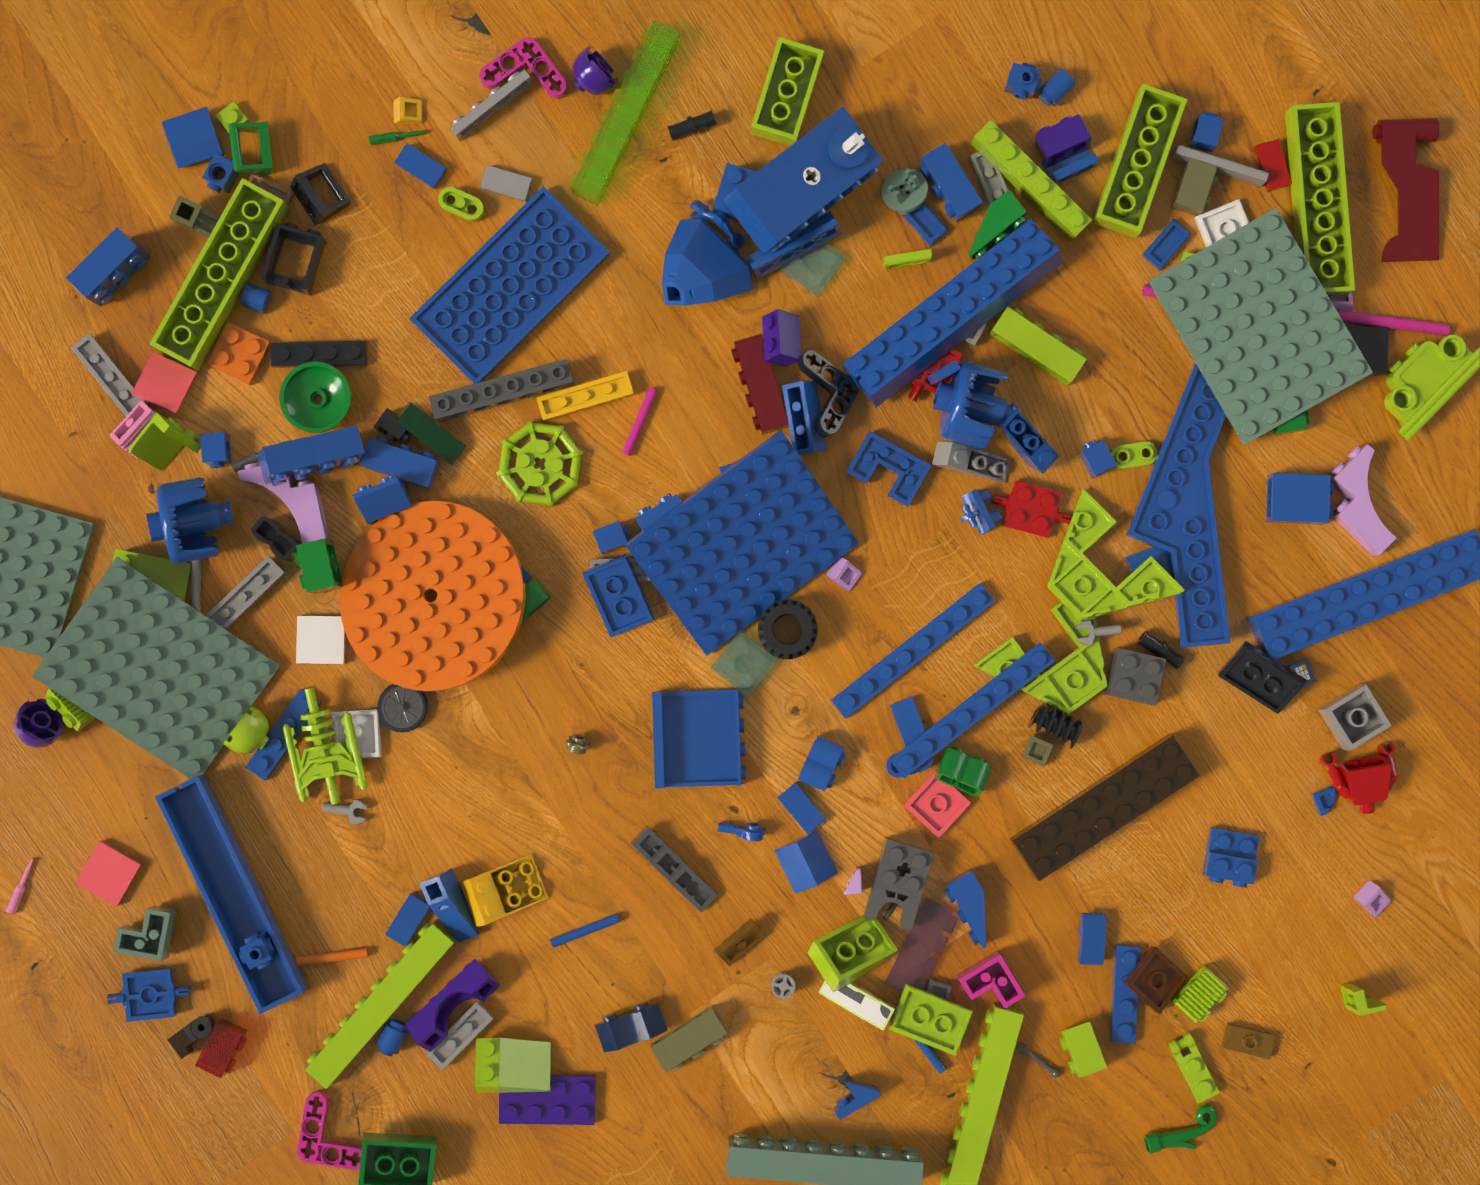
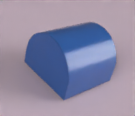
M248 283L241 296V305L265 314L273 292Z

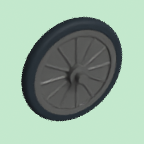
M392 684L380 695L377 710L380 720L387 728L395 732H409L423 723L427 715L428 704L422 691Z

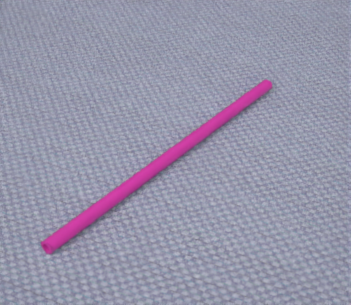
M1150 284L1143 285L1142 296L1156 297ZM1337 310L1344 323L1387 327L1389 329L1448 336L1450 331L1449 324Z

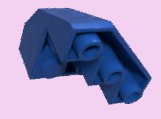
M703 219L680 220L665 253L662 276L665 305L687 306L715 302L754 289L751 266Z

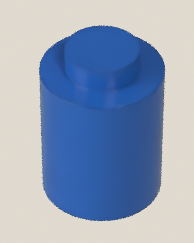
M1058 69L1040 88L1039 92L1041 95L1039 98L1047 106H1056L1076 86V83L1065 70Z

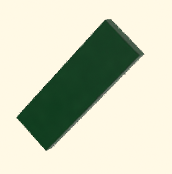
M411 402L407 404L395 419L397 423L451 465L466 447Z

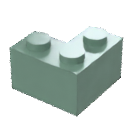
M155 905L146 908L143 928L131 925L118 928L114 952L160 961L168 958L178 910Z

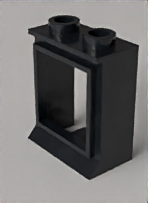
M286 222L284 225L276 224L261 273L262 280L266 284L311 296L324 246L327 243L319 231L308 229L306 232L299 230L298 226ZM285 239L314 247L304 281L275 274Z

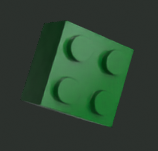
M320 539L296 545L297 551L294 552L296 564L301 566L303 575H300V583L302 588L306 589V592L320 594L342 587V576L333 541Z

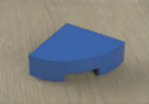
M1333 785L1311 793L1320 816L1327 814L1335 802L1337 791Z

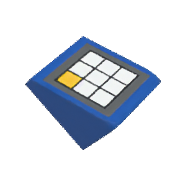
M1308 659L1286 665V667L1307 679L1305 685L1315 682Z

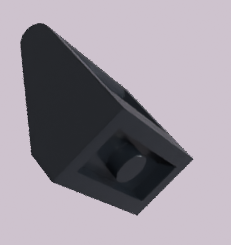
M326 163L295 175L290 185V188L314 225L324 222L351 204ZM322 174L339 202L328 207L324 205L309 182Z

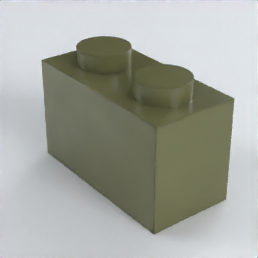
M1190 158L1185 163L1171 208L1194 216L1200 215L1203 210L1206 211L1211 197H1208L1210 188L1214 189L1218 179V175L1215 174L1217 166Z

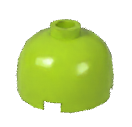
M253 705L250 707V711L253 713L251 715L246 713L230 733L231 742L225 740L223 743L236 753L248 754L252 753L256 748L262 750L270 739L266 736L270 729L269 721Z

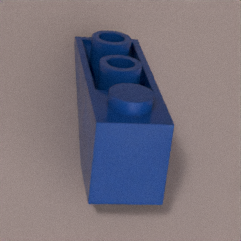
M1018 409L1000 426L1015 451L1029 467L1044 474L1059 457Z
M452 868L419 883L429 907L458 943L479 935Z
M969 869L946 882L945 884L948 889L945 890V893L951 903H957L960 910L956 911L963 924L967 922L972 931L968 932L974 944L977 945L979 943L982 948H985L984 891L973 871Z

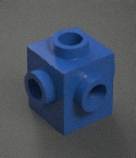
M1013 62L1004 92L1013 94L1017 99H1031L1034 92L1039 93L1043 80L1039 78L1041 70L1036 69L1034 65L1029 63L1021 65Z
M256 932L244 938L245 942L239 948V957L244 965L247 964L249 969L257 967L259 970L272 963L271 960L277 952L267 932L259 935ZM254 950L259 952V956L256 955Z

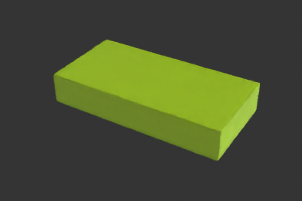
M931 249L884 256V269L888 270L930 263L932 251Z

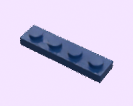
M300 689L267 735L270 738L262 750L257 749L245 766L264 781L269 778L288 751L282 728L284 724L290 725L291 728L294 727V738L296 739L302 731L301 726L308 722L307 720H301V714L309 712L305 690ZM317 700L318 707L322 703L319 700Z
M1115 945L1110 1029L1111 1042L1136 1043L1138 996L1126 987L1123 982L1140 961V946Z

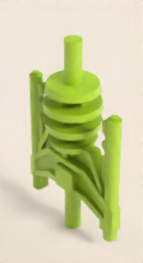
M314 687L304 689L309 712L301 714V720H307L308 723L301 727L302 731L311 732L304 736L305 741H313L314 744L304 749L302 759L299 748L296 747L298 742L294 738V727L291 728L290 725L284 724L282 728L299 800H302V802L306 801L307 796L310 795L308 785L313 780L325 778L331 805L341 803L335 776L343 774L354 777L356 786H360V789L365 790L368 787L366 772L362 764L351 713L345 712L343 718H341V723L345 726L344 734L347 735V739H345L346 748L341 741L329 740V737L336 734L335 729H327V726L334 724L333 718L325 719V715L331 712L329 708L319 709Z

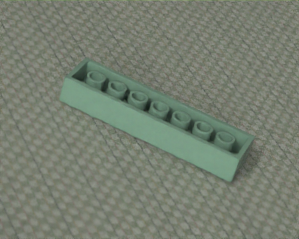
M735 1133L734 1136H729L726 1176L826 1185H922L923 1160L920 1152H916V1149L911 1147H902V1150H892V1147L887 1145H878V1148H868V1145L863 1143H854V1146H844V1143L839 1141H830V1144H820V1141L815 1139H806V1142H796V1139L792 1137L772 1140V1137L768 1135L748 1138L747 1134Z

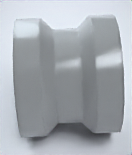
M779 972L773 977L772 990L777 997L788 998L794 993L795 980L791 974Z

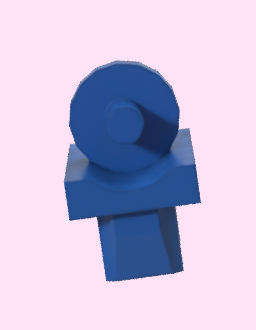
M975 489L962 496L965 503L962 506L965 516L959 519L961 523L968 520L972 528L976 526L980 535L995 528V525L1002 520L998 510L994 509L988 512L985 503L991 501L988 489L979 491Z

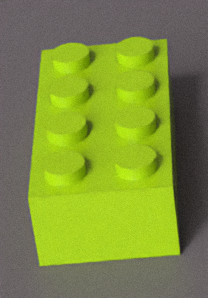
M778 38L751 125L752 135L788 146L798 141L823 62L824 50L785 38Z

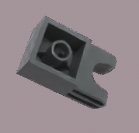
M885 838L865 909V919L870 921L876 919L879 910L884 904L889 902L896 903L901 907L902 911L900 925L904 931L909 932L915 921L933 852ZM903 862L907 863L908 871L899 874L900 871L897 870V866H902Z

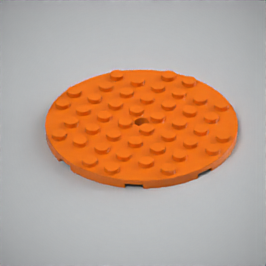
M423 501L413 503L410 508L381 518L357 542L344 568L341 580L342 587L340 588V613L347 638L362 662L378 676L392 684L407 689L427 692L444 691L466 685L494 667L505 655L514 636L516 637L526 599L525 582L523 581L519 557L510 540L497 525L482 514L460 504L445 501ZM434 589L437 592V598L434 602L427 601L428 590Z

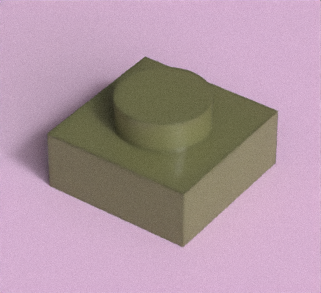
M1030 735L1021 757L1044 767L1053 744Z

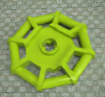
M530 420L506 440H502L499 471L496 473L497 477L502 479L514 495L516 502H528L552 507L556 501L572 489L578 488L581 458L584 453L565 431V426L561 424L556 426L535 423ZM535 432L553 434L554 436L551 441L539 440L536 438ZM530 433L531 441L521 449L514 446ZM559 438L569 450V454L563 455L555 445ZM512 450L517 453L516 467L508 469ZM537 458L540 460L546 459L544 463L545 469L534 468ZM572 459L570 475L567 477L563 475L565 460ZM518 473L525 482L522 489L510 476L511 474ZM562 479L566 482L553 493H550L549 487L558 480ZM530 487H539L544 489L545 495L527 493Z

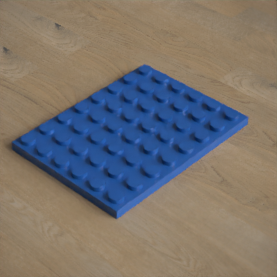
M779 430L624 545L707 656L758 619L768 606L785 599L857 546L859 542L785 434Z

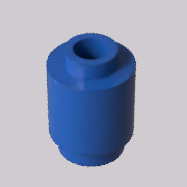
M390 1018L389 1023L385 1024L376 1044L380 1048L379 1052L387 1056L399 1054L408 1033L405 1022Z

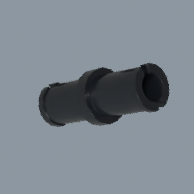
M712 110L693 118L688 116L687 120L667 127L673 141L691 133L695 135L697 131L717 124Z
M1144 631L1137 641L1138 644L1153 652L1154 656L1165 658L1166 662L1176 669L1183 664L1186 658L1169 647L1168 642L1160 641L1148 633V631Z

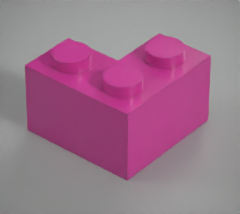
M998 951L956 975L971 1000L991 988L1004 1008L1025 997Z

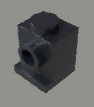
M386 408L374 425V428L379 432L385 429L383 433L394 442L398 438L406 444L413 434L395 421L398 417L397 414Z

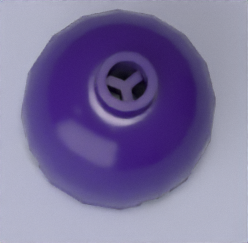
M588 46L574 61L573 73L576 78L574 83L582 92L586 90L593 95L605 94L619 84V80L617 77L613 79L610 73L614 70L597 51L591 53L592 47Z
M37 699V701H27L19 708L14 720V730L20 741L24 744L40 748L53 744L63 733L66 724L63 722V716L58 710H52L45 699Z

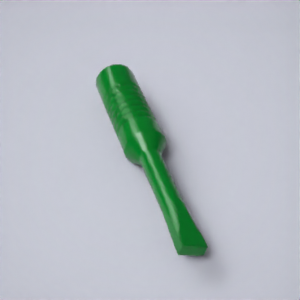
M426 130L399 134L390 132L370 135L369 140L371 145L395 142L399 138L424 135Z

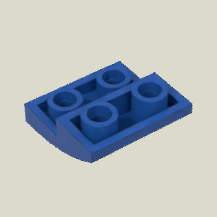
M207 106L162 121L178 169L212 158L215 152L219 155L224 153Z

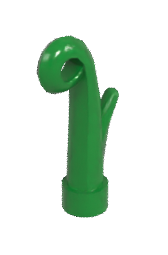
M1203 1105L1197 1110L1196 1119L1199 1125L1144 1135V1143L1148 1153L1160 1152L1161 1149L1165 1148L1196 1149L1197 1146L1187 1141L1206 1134L1215 1126L1218 1118L1215 1108L1210 1105ZM1205 1113H1209V1118L1207 1119V1121L1203 1120V1115Z

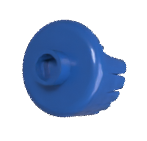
M964 361L959 364L961 369L954 372L950 383L939 382L932 408L941 411L939 432L942 438L977 449H984L991 442V439L987 437H992L995 433V428L985 424L999 427L1018 409V406L1014 402L1008 404L1006 399L993 396L996 388L989 384H999V379L1008 380V376L1004 371Z
M202 477L159 485L156 489L158 512L146 514L152 542L165 540L168 555L174 563H185L217 556L220 553L218 545H212L217 542V538L214 535L204 536L207 535L205 532L222 529L221 525L228 524L230 527L234 524L230 501L223 500L224 503L217 504L216 501L197 500L207 496L206 490L203 489L205 488V483L202 482L204 481Z

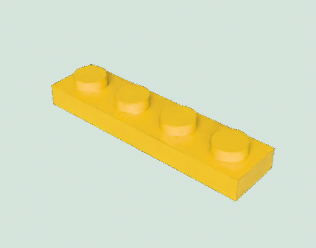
M624 371L540 396L536 399L542 419L547 421L634 395L628 372Z

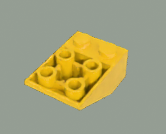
M532 854L459 882L476 927L487 925L548 899Z

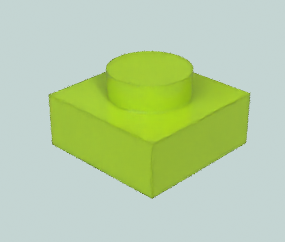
M234 101L215 115L229 134V124L250 122Z

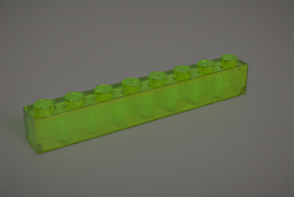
M655 20L651 27H646L642 36L644 42L641 48L637 46L632 56L634 62L631 68L627 67L621 79L624 82L620 89L616 88L611 98L613 104L610 110L606 109L601 118V123L603 124L599 131L595 130L590 141L592 146L589 152H584L580 160L582 166L578 173L575 172L569 183L572 194L597 206L680 41V32Z

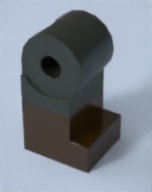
M210 1015L199 1016L167 1040L182 1059L194 1051L191 1047L193 1042L199 1038L207 1037L215 1030L216 1022Z

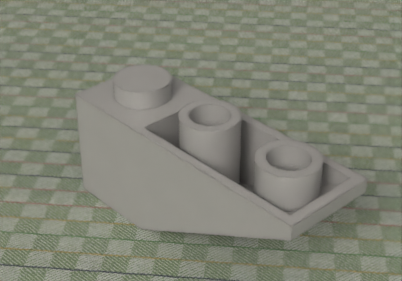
M937 442L932 465L950 471L1001 483L1006 481L1010 464L1008 459L954 442Z

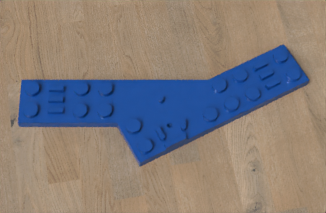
M1195 363L1126 533V536L1170 554L1172 577L1185 590L1182 594L1175 596L1181 648L1230 643L1209 458L1226 415Z

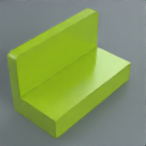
M1351 983L1340 985L1346 1009L1361 1016L1387 1010L1385 1003L1373 997L1366 999L1363 989Z

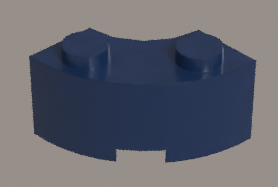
M648 1001L635 1005L634 1010L616 1015V1012L603 1016V1021L595 1025L603 1051H617L629 1045L652 1039L668 1031L659 1004L649 1005Z

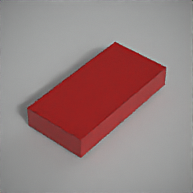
M1279 139L1256 145L1254 148L1260 169L1269 174L1265 182L1267 192L1290 186L1292 182Z

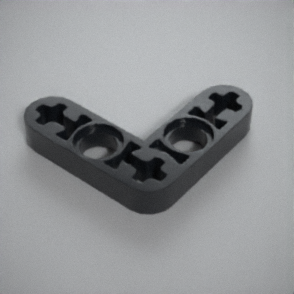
M808 350L801 355V360L797 364L805 375L831 394L815 422L816 432L820 436L827 438L839 430L858 394V386L854 380L813 350ZM824 371H828L832 375V382L824 378ZM845 387H847V388H848V390H847V393H848V394H847L846 396H844V397H841V396L844 394L845 390H846ZM833 402L840 405L841 413L833 410ZM830 418L833 419V420H831L830 423L828 424V428H829V429H826V428H825V427H826V423H825V422L828 421Z

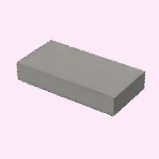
M486 165L480 188L481 190L526 202L532 178Z

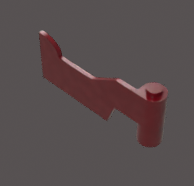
M1437 118L1378 120L1377 124L1373 126V139H1376L1377 143L1381 144L1382 166L1398 192V236L1392 237L1386 243L1382 252L1381 262L1439 260V170L1416 163V143L1436 142L1438 140L1440 128Z

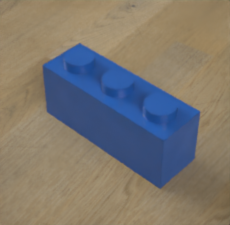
M946 143L921 157L919 170L925 179H930L933 184L931 186L932 191L938 199L941 197L945 203L944 210L949 218H954L958 222L981 207L983 203Z
M799 381L782 385L792 446L799 456L826 452V439L815 430V422L821 413L816 382Z
M378 436L376 440L369 438L360 466L432 489L440 462L434 460L435 455L424 451L421 452V455L413 453V448L403 444H399L397 448L390 445V440Z

